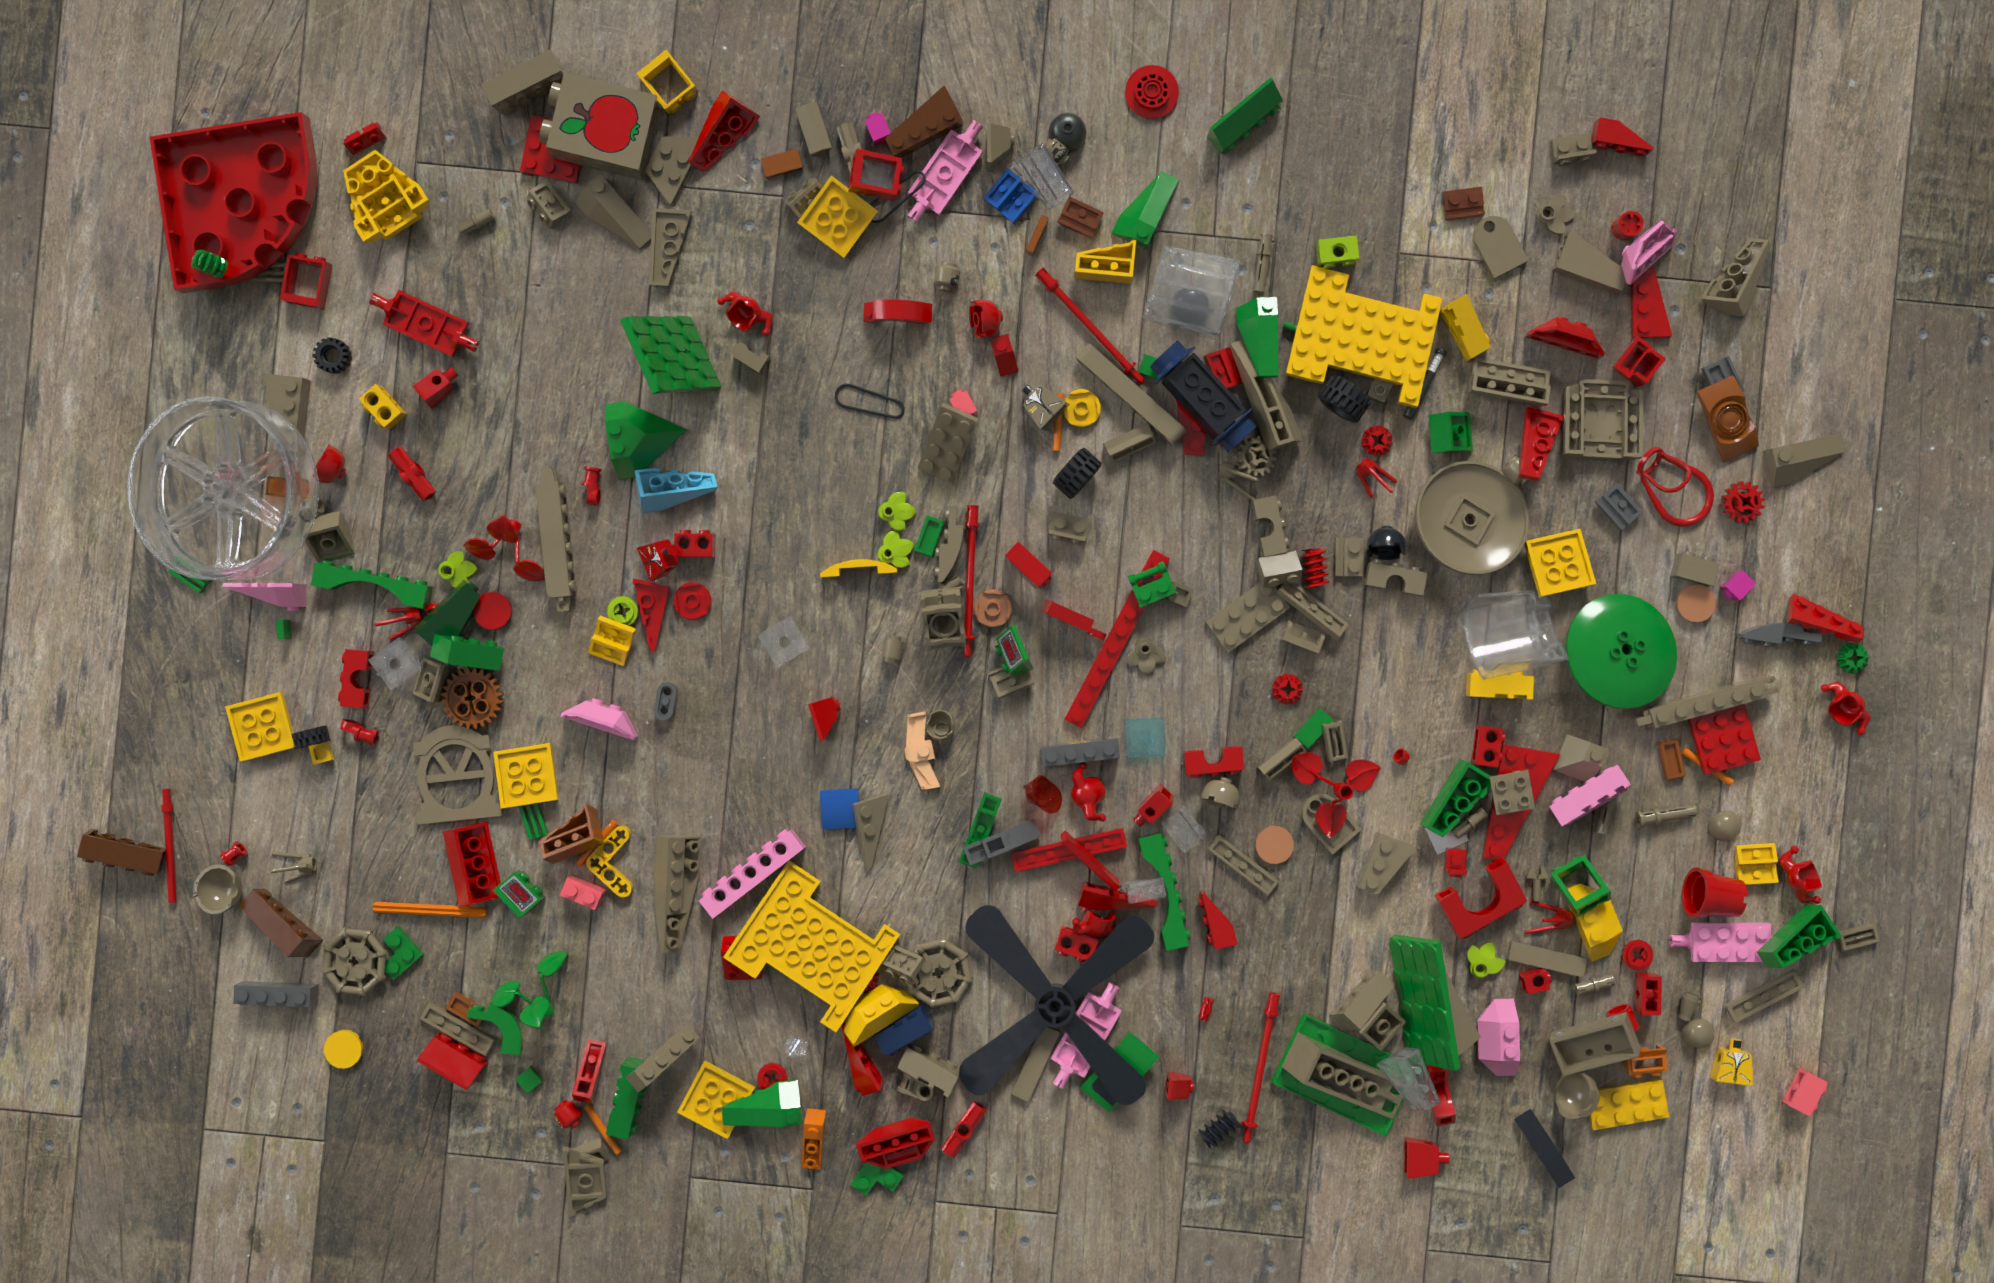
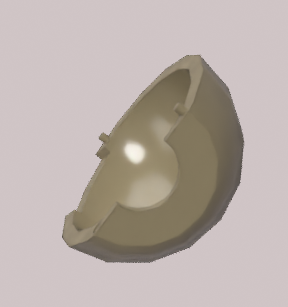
M220 864L211 865L204 869L197 877L193 893L198 906L204 912L209 914L224 913L238 903L242 893V883L239 875L233 869Z
M1584 1071L1565 1076L1562 1074L1557 1081L1554 1091L1556 1092L1558 1111L1563 1117L1570 1120L1583 1119L1590 1116L1597 1108L1600 1099L1596 1082Z

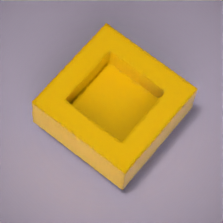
M330 741L308 746L313 765L334 760Z

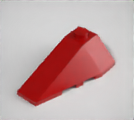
M1083 881L1077 904L1081 907V910L1092 912V910L1157 907L1158 901L1120 890L1114 891L1108 887Z

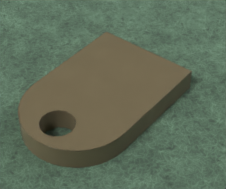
M1489 216L1476 225L1473 232V242L1492 279L1528 261L1519 240L1507 220L1499 216ZM1486 222H1489L1493 225L1492 232H1486L1484 230V224Z
M1323 793L1314 794L1304 802L1302 818L1308 828L1333 855L1360 832L1361 829L1347 814L1341 829L1333 837H1327L1317 825L1315 819L1316 811L1311 810L1310 803L1318 800L1320 805L1323 803L1332 805V801L1335 799Z

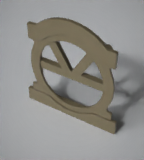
M449 725L430 732L421 742L413 743L414 756L420 758L417 781L420 793L424 799V803H420L421 811H416L417 824L503 815L500 803L496 802V796L491 795L494 773L492 763L487 754V750H491L490 735H481L479 732L467 729L465 726ZM451 744L466 747L456 772L442 755L440 748ZM474 752L479 757L484 769L465 771L469 759ZM432 757H435L446 772L445 774H426ZM485 777L484 786L479 797L469 806L458 809L448 808L440 804L432 796L427 783Z

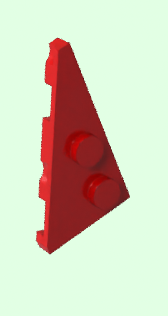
M633 578L637 601L640 606V614L647 635V643L650 651L656 652L670 587Z

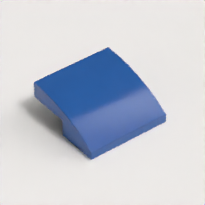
M1007 169L984 196V200L1015 225L1039 197V194L1024 183L1019 176Z
M858 788L820 791L823 830L857 828L852 804L859 802Z

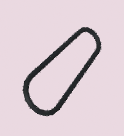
M919 170L910 173L908 176H906L904 179L899 181V183L902 184L904 181H906L911 176L917 173L921 174L923 177L922 183L916 189H914L907 197H905L898 205H896L889 213H887L882 219L871 220V222L880 223L884 221L906 200H908L914 193H916L924 185L926 181L925 174ZM876 198V199L873 200L869 205L872 206L875 202H877V201L880 200L881 198Z
M842 384L835 391V400L843 408L889 418H899L905 410L904 404L901 401L853 384ZM850 386L897 402L901 405L902 411L899 415L893 416L847 406L838 400V392L842 387Z

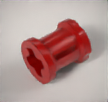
M235 841L230 849L220 853V857L225 864L233 866L238 858L247 854V850L243 844Z

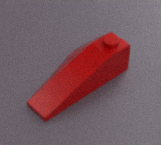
M722 90L711 107L688 162L705 172L722 157V153L729 147H734L736 145L735 142L743 135L746 136L751 132L760 115L734 96Z
M845 1019L841 1027L854 1080L853 1086L858 1093L861 1092L862 1096L877 1092L882 1089L884 1079L862 1042L854 1047L844 1034Z

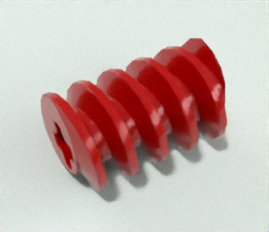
M1321 548L1301 550L1307 552V554L1302 556V559L1308 560L1303 563V566L1309 568L1304 571V574L1310 575V577L1304 579L1305 582L1310 583L1305 588L1322 587L1328 584L1329 580L1323 579L1328 576V573L1323 571L1328 568V565L1322 564L1323 561L1327 560V557L1321 556L1326 550Z

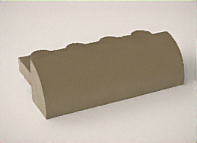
M1474 357L1471 375L1468 380V392L1546 407L1549 404L1551 371Z

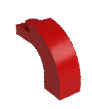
M873 300V302L864 303L863 322L897 321L917 325L932 323V304L912 300Z
M1428 1065V1067H1425V1079L1435 1125L1437 1127L1454 1124L1456 1113L1449 1090V1070Z

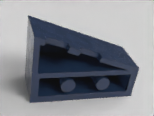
M921 1003L914 1010L875 1033L873 1038L885 1056L888 1054L892 1056L899 1052L900 1048L904 1045H910L917 1038L931 1032L935 1021L925 1005Z

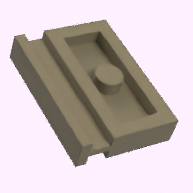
M1335 538L1334 576L1363 577L1364 538Z
M1004 667L988 673L999 699L1035 685L1029 671L1013 678L1010 672L1006 674Z

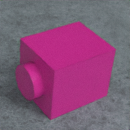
M872 113L867 117L868 119H865V123L876 146L885 142V138L891 132L883 113Z
M1743 570L1735 571L1720 588L1724 591L1723 595L1727 599L1739 601L1756 583Z

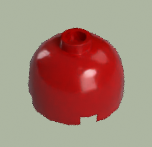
M990 300L972 301L973 306H969V321L971 328L975 326L976 333H973L977 339L993 336L1003 321L1002 311Z
M329 444L309 477L326 484L334 482L337 477L341 479L347 470L343 468L345 465L343 454Z

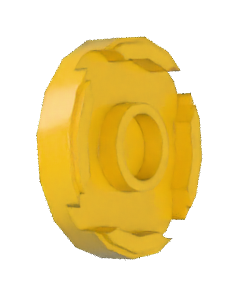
M1078 389L1072 391L1066 397L1065 401L1070 405L1064 410L1063 414L1069 424L1085 428L1097 421L1101 405L1094 393L1086 389Z
M351 1030L334 1032L327 1038L324 1044L325 1057L336 1068L345 1069L352 1067L363 1055V1042H361L357 1033Z

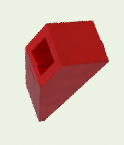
M1600 117L1594 122L1591 141L1592 145L1596 146L1597 149L1606 150L1610 148L1615 149L1617 153L1633 152L1635 156L1641 157L1653 151L1654 147L1618 120Z
M1200 891L1201 896L1198 897L1200 908H1204L1205 915L1202 917L1205 927H1209L1210 934H1207L1209 945H1213L1215 950L1238 945L1232 923L1203 891Z

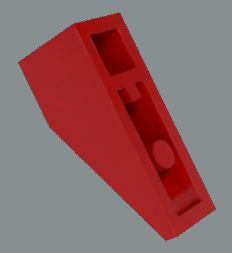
M588 1039L572 1091V1097L575 1101L593 1104L607 1043Z

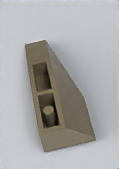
M1243 340L1230 343L1232 355L1267 451L1270 452L1302 442L1290 406L1273 379L1258 377L1250 359V353L1247 347H1245Z
M656 835L655 909L661 953L680 952L700 874L701 836Z

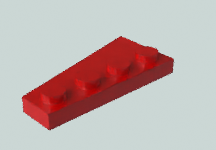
M1654 265L1649 267L1631 284L1632 338L1636 336L1641 338L1672 337Z
M1176 400L1179 423L1187 430L1181 437L1184 455L1204 456L1206 431Z
M1531 407L1525 409L1518 477L1536 482L1540 479L1564 415Z
M1794 593L1790 596L1787 623L1792 625L1800 623L1803 628L1810 629L1813 627L1826 635L1830 632L1836 638L1857 644L1863 639V626L1857 622L1848 620L1838 613L1825 609L1823 606L1817 605L1805 597H1800Z

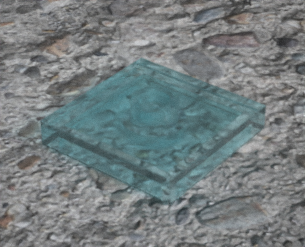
M1164 717L1125 719L1127 758L1166 756Z

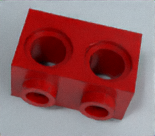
M680 530V533H674V546L677 548L676 557H715V534H710V530H699V534H691V530ZM687 538L690 545L688 548L683 549L681 541ZM704 538L709 541L706 549H702L700 546V541Z
M1475 726L1472 764L1499 767V763L1503 759V753L1500 752L1501 744H1504L1505 741L1503 729ZM1489 732L1494 734V739L1491 742H1488L1486 739V735ZM1487 751H1490L1492 754L1489 761L1484 759V754Z
M1061 925L1054 949L1057 950L1059 955L1068 957L1069 954L1075 956V960L1084 963L1095 951L1098 937L1090 935L1078 936L1073 934L1072 928ZM1066 937L1072 940L1071 945L1067 947L1061 944L1062 939ZM1082 944L1090 946V950L1086 953L1081 952L1079 948Z

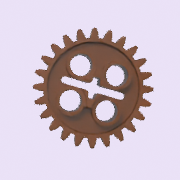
M467 667L465 672L463 669L458 670L459 675L453 673V680H446L449 686L442 687L446 690V693L441 694L446 699L441 701V703L447 705L443 711L450 712L447 718L454 717L452 723L460 721L459 727H463L466 724L467 729H471L472 725L475 729H478L479 724L485 727L487 726L486 721L492 723V716H499L496 710H502L498 706L499 703H504V700L499 699V696L504 695V693L498 691L502 685L496 686L495 684L498 678L491 679L493 673L485 675L486 669H482L479 672V669L475 667L473 671L470 667ZM479 682L484 685L482 692H479L477 689ZM460 685H463L465 687V693L463 695H461L458 691ZM470 696L476 697L475 700H470L469 698ZM482 701H484L487 705L485 711H482L480 709V703ZM463 704H466L468 707L466 714L461 711Z

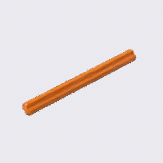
M393 902L373 903L374 913L485 918L487 916L486 907Z

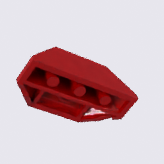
M1557 316V318H1553L1525 334L1526 338L1595 359H1600L1605 354L1594 331L1588 328L1587 324L1581 322L1571 323L1565 317Z
M908 1118L874 1128L856 1143L861 1162L887 1169L923 1158L934 1143L935 1136L930 1121Z

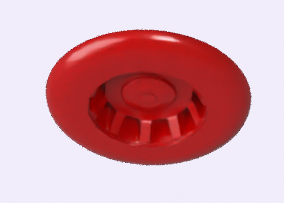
M1147 65L1137 69L1129 77L1125 87V96L1129 107L1136 114L1144 118L1154 119L1168 114L1174 108L1178 100L1179 88L1175 77L1170 71L1161 66Z

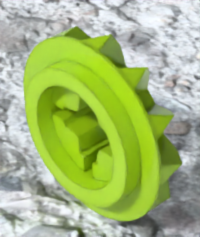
M616 597L610 602L607 614L609 619L629 626L637 618L638 606L629 597ZM621 606L627 609L630 608V610L626 612L625 617L619 614L616 615V613H618L621 610Z

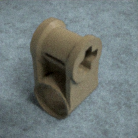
M905 1072L902 1073L903 1079L900 1086H897V1091L922 1101H928L932 1098L935 1087L932 1089L928 1086L929 1083L921 1079L917 1080ZM926 1086L930 1089L931 1093L923 1094L921 1088Z

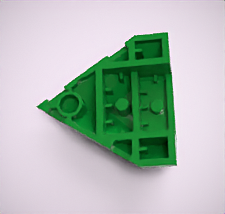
M625 401L606 404V432L611 461L618 480L634 478L635 470L647 468L675 440L687 431L685 428Z

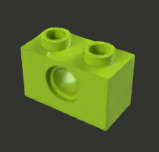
M1357 235L1320 239L1316 242L1318 266H1324L1326 269L1334 268L1335 264L1352 266L1355 265L1354 262L1360 259ZM1333 249H1340L1342 257H1336Z

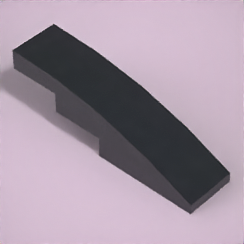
M1529 1109L1514 1119L1558 1188L1575 1179L1572 1171L1533 1111Z

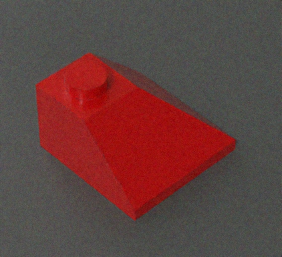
M834 696L808 704L819 741L825 740L829 736L840 715L841 705L838 699L835 700Z

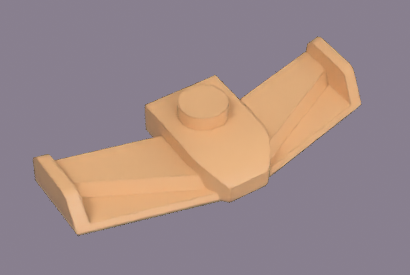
M926 711L908 714L906 747L904 749L906 759L909 761L922 790L940 787L929 762L930 759H935L932 739L925 740Z

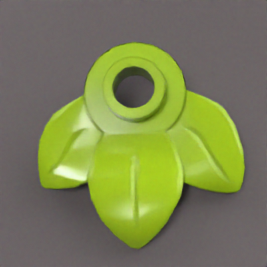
M904 492L892 494L888 501L881 504L878 509L879 517L884 521H888L890 527L895 530H905L904 520H908L916 514L915 508L905 503L906 493ZM886 508H889L891 510L890 515H887L885 513Z
M893 530L884 537L883 546L878 550V558L881 562L891 563L897 568L906 567L910 564L906 556L912 551L914 543L907 539H900L898 531ZM889 551L891 556H885L884 552Z
M462 551L451 553L447 561L442 562L438 568L439 575L443 579L449 580L455 588L463 580L469 583L467 577L474 574L477 570V566L473 562L464 560V552ZM446 567L451 568V573L446 572Z
M1492 942L1482 945L1480 949L1472 945L1467 952V958L1471 963L1470 972L1476 978H1484L1488 973H1498L1506 962L1501 958L1495 957V946ZM1481 965L1482 970L1478 972L1476 967Z

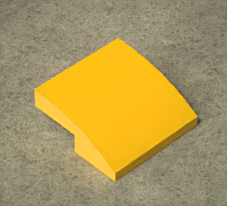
M600 615L597 619L595 633L591 638L588 653L624 666L636 629Z
M1775 843L1735 846L1736 879L1744 881L1746 886L1779 883L1775 864L1778 862Z

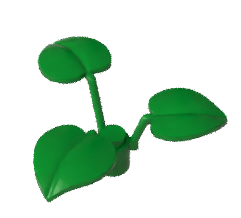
M568 952L550 953L539 962L537 971L541 973L539 977L545 997L538 996L531 1001L518 991L520 988L519 982L508 981L494 992L491 999L492 1004L502 1008L509 1005L514 1000L515 995L520 996L530 1004L520 1013L521 1022L528 1027L541 1029L543 1019L550 1017L555 1010L549 1002L551 997L548 995L544 976L550 977L555 974L565 961Z

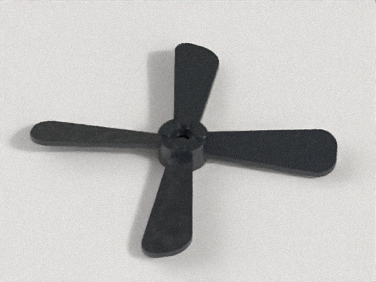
M984 905L978 908L966 922L967 935L1036 998L1034 1011L963 1060L959 1068V1077L967 1090L975 1095L986 1094L1048 1026L1052 1028L1063 1027L1115 1101L1123 1105H1129L1140 1099L1146 1091L1144 1077L1081 1019L1075 1011L1077 999L1152 946L1154 932L1149 924L1137 916L1125 918L1064 985L1059 983L1051 984L1001 911L992 905ZM1057 1001L1061 1008L1053 1010L1050 1003Z

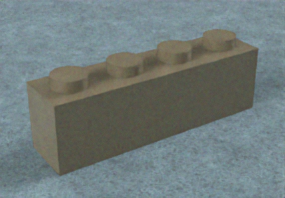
M687 1023L633 1070L626 1079L637 1092H640L700 1037Z

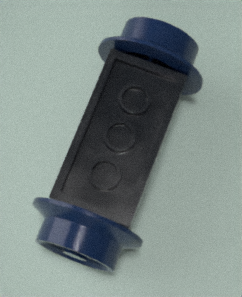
M1176 341L1151 364L1150 368L1157 375L1154 384L1157 385L1161 382L1213 440L1224 431L1211 446L1220 444L1229 452L1257 427L1249 418L1252 409L1250 408L1236 421L1246 409L1193 352L1196 349L1195 346L1186 349L1179 341Z

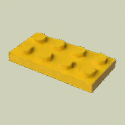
M1656 1078L1598 1088L1599 1103L1595 1111L1589 1116L1591 1129L1599 1130L1668 1118L1669 1112L1663 1079Z

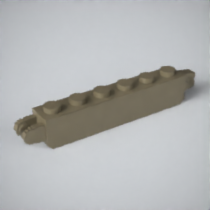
M547 467L543 469V483H539L535 487L546 593L549 597L554 598L558 612L571 611V596H574V592H576V582L572 579L574 563L570 559L572 544L568 540L570 525L566 521L568 506L564 502L566 487L562 482L558 481L557 471Z
M1775 676L1753 678L1647 707L1642 711L1643 715L1633 718L1635 726L1646 725L1647 728H1658L1767 698L1768 695L1778 693L1779 690L1778 687H1772L1767 690L1765 688V683H1771L1776 680Z

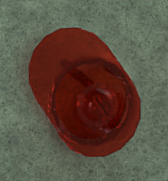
M1038 775L1034 780L1023 786L1029 803L1040 807L1049 814L1059 811L1062 804L1061 792L1045 776Z

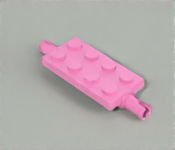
M975 120L972 121L964 134H957L951 129L922 171L925 174L926 181L911 196L917 203L907 215L910 219H914L913 221L916 223L926 209H930L939 216L983 154V151L976 147L973 141L983 128L981 124L978 123L977 125ZM921 174L908 191V195L922 183L923 177Z
M1691 922V931L1687 935H1670L1669 939H1672V941H1669L1670 947H1687L1690 949L1691 961L1763 962L1757 951L1773 936H1771V923Z
M1111 982L1108 983L1102 997H1098L1088 991L1076 1011V1014L1104 1040H1106L1122 1011L1111 1003L1120 989ZM1065 1032L1051 1056L1053 1061L1061 1065V1069L1053 1081V1084L1056 1086L1059 1084L1061 1089H1064L1071 1074L1075 1073L1085 1077L1091 1067Z

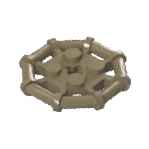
M343 927L341 932L328 943H324L323 970L321 972L325 974L335 987L336 993L355 994L364 997L378 983L385 980L386 954H388V951L375 938L372 930L368 929L366 931ZM352 937H360L363 940L362 942H355ZM345 939L346 944L340 949L336 947L340 941ZM368 942L371 944V946L375 949L377 953H374L373 951H370L368 949ZM333 952L336 954L335 966L331 967ZM354 957H356V960L359 961V964H356L355 966L352 963V959ZM375 957H378L377 970L375 969ZM333 970H337V974L343 978L342 982L332 972ZM369 974L373 975L374 978L366 984L364 979ZM349 981H356L359 987L347 986Z
M946 938L916 944L913 953L919 956L922 954L925 963L918 972L920 983L916 986L913 983L907 984L908 994L927 1004L931 1009L952 1003L958 1004L967 987L974 979L971 974L967 951L964 952L948 942ZM940 947L939 953L928 955L926 950ZM944 948L955 954L957 957L955 959H952L946 956V954H944ZM960 960L964 975L958 974L956 963ZM935 968L943 971L940 978L933 975ZM956 980H963L956 992H954L952 986ZM924 987L932 992V999L920 992L919 989ZM948 991L951 995L936 999V993Z

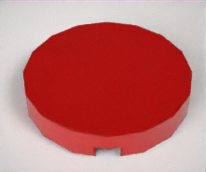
M688 582L681 585L675 592L673 605L681 617L687 620H697L703 618L709 612L712 606V597L710 591L704 585L697 582Z
M498 592L482 594L473 609L474 618L477 623L483 628L490 630L500 629L507 625L513 612L509 599Z

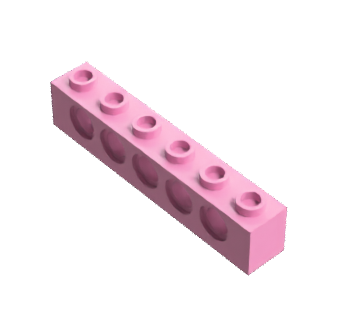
M784 829L777 835L778 840L774 843L769 841L761 847L763 849L761 853L757 855L755 852L746 859L748 863L743 867L739 864L731 870L733 874L730 877L723 876L716 882L717 887L713 890L709 887L701 893L702 898L699 902L712 919L806 847L793 829L789 831ZM778 844L785 845V853L782 854L777 851ZM762 856H769L771 864H763ZM748 867L755 869L756 875L754 877L747 874ZM732 879L740 881V888L732 886ZM717 891L725 893L726 897L724 900L717 898Z

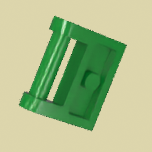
M1164 561L1158 563V566L1139 574L1128 576L1140 608L1177 594ZM1158 573L1163 575V578L1141 587L1137 584V582Z

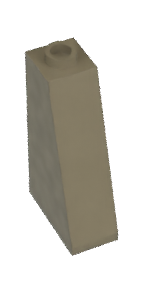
M1569 231L1564 235L1551 271L1614 294H1618L1626 289L1628 284L1621 266L1576 233Z

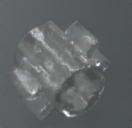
M794 1035L793 1039L789 1037L784 1044V1047L787 1048L785 1053L793 1059H798L799 1056L803 1058L808 1050V1047L805 1046L806 1040L797 1035Z

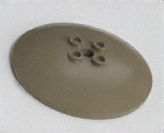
M1462 461L1443 467L1426 481L1416 502L1415 521L1423 545L1439 563L1459 573L1482 575L1503 568L1519 554L1528 535L1529 513L1520 489L1501 470L1485 463ZM1466 515L1473 518L1472 525L1465 522Z

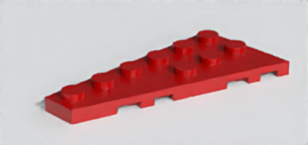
M1501 744L1500 752L1503 753V759L1499 763V767H1497L1496 776L1512 773V771L1528 770L1535 802L1560 754ZM1492 796L1482 857L1494 860L1502 858L1504 860L1531 809L1496 815Z

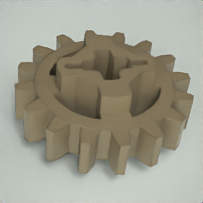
M1250 436L1247 440L1241 441V444L1237 446L1238 452L1234 456L1239 457L1235 461L1236 464L1241 465L1239 471L1244 469L1245 474L1251 473V476L1261 478L1264 474H1269L1270 470L1275 467L1273 462L1277 458L1273 457V454L1276 451L1268 452L1264 440L1260 441V436L1255 438Z

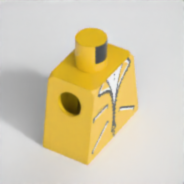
M1730 1038L1729 1049H1717L1710 1078L1716 1082L1753 1086L1752 1055L1741 1050L1742 1040Z

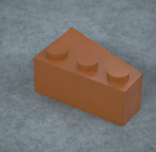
M585 804L577 814L567 818L568 821L562 826H557L539 841L542 859L555 864L603 845L604 839L597 809Z

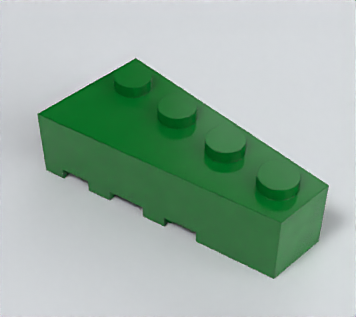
M1459 759L1420 822V825L1443 838L1460 821V818L1466 812H1469L1480 798L1482 799L1487 794V791L1491 788L1489 778L1491 776L1471 763Z
M1805 905L1757 951V954L1767 968H1785L1801 959L1802 956L1813 953L1815 949L1829 944L1830 941L1838 939L1842 935L1822 905Z
M628 1056L620 1066L619 1071L622 1072L616 1084L620 1088L616 1091L612 1103L615 1105V1108H612L610 1112L606 1135L628 1140L631 1135L636 1133L638 1124L635 1123L636 1116L639 1117L641 1114L642 1105H640L641 1098L645 1097L647 1087L637 1092L626 1077L644 1061L642 1059Z

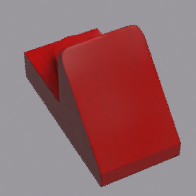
M1005 334L991 338L990 343L1000 377L1019 372L1009 335Z

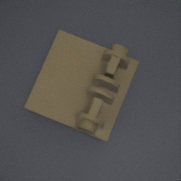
M1528 770L1512 771V773L1489 777L1496 815L1535 808Z

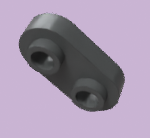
M662 683L658 687L654 714L659 720H668L674 714L678 690L673 683ZM667 688L671 690L670 695H666L665 690ZM663 707L668 709L667 714L662 713Z

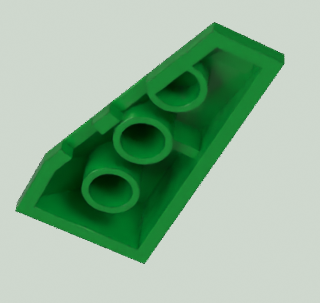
M1277 297L1256 298L1236 307L1237 328L1243 337L1245 347H1247L1250 353V359L1258 377L1278 378Z
M797 1079L778 1081L772 1084L771 1087L755 1091L756 1093L750 1096L741 1097L722 1105L723 1125L765 1127L802 1125Z

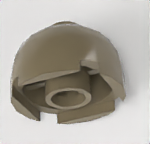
M1221 777L1220 780H1212L1205 785L1200 799H1204V802L1219 808L1229 806L1228 810L1237 811L1240 794L1238 789L1231 784L1232 780Z

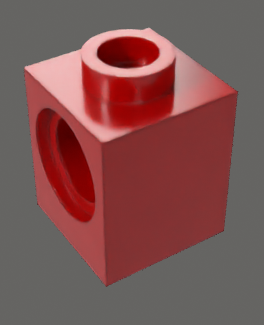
M1536 968L1519 972L1522 988L1526 994L1529 995L1551 989L1550 983H1552L1550 973L1545 969ZM1536 976H1540V982L1537 985H1533V979Z

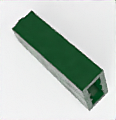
M463 580L414 628L416 633L431 646L434 634L450 637L451 635L458 636L480 598L477 592L479 588L473 582L467 583Z

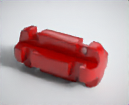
M1204 997V1002H1202L1200 1009L1201 1014L1198 1015L1200 1020H1209L1208 1016L1211 1014L1212 1003H1214L1212 998Z

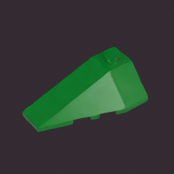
M1161 172L1121 213L1112 234L1129 242L1136 240L1137 246L1147 249L1179 179Z

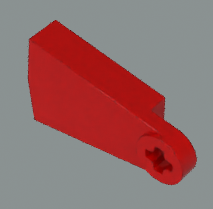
M1045 600L1041 610L1042 613L1087 632L1086 634L1104 641L1107 634L1092 628L1093 619L1053 601Z

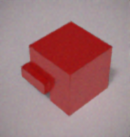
M1636 336L1612 368L1633 385L1640 387L1649 382L1666 358L1655 351L1641 337Z

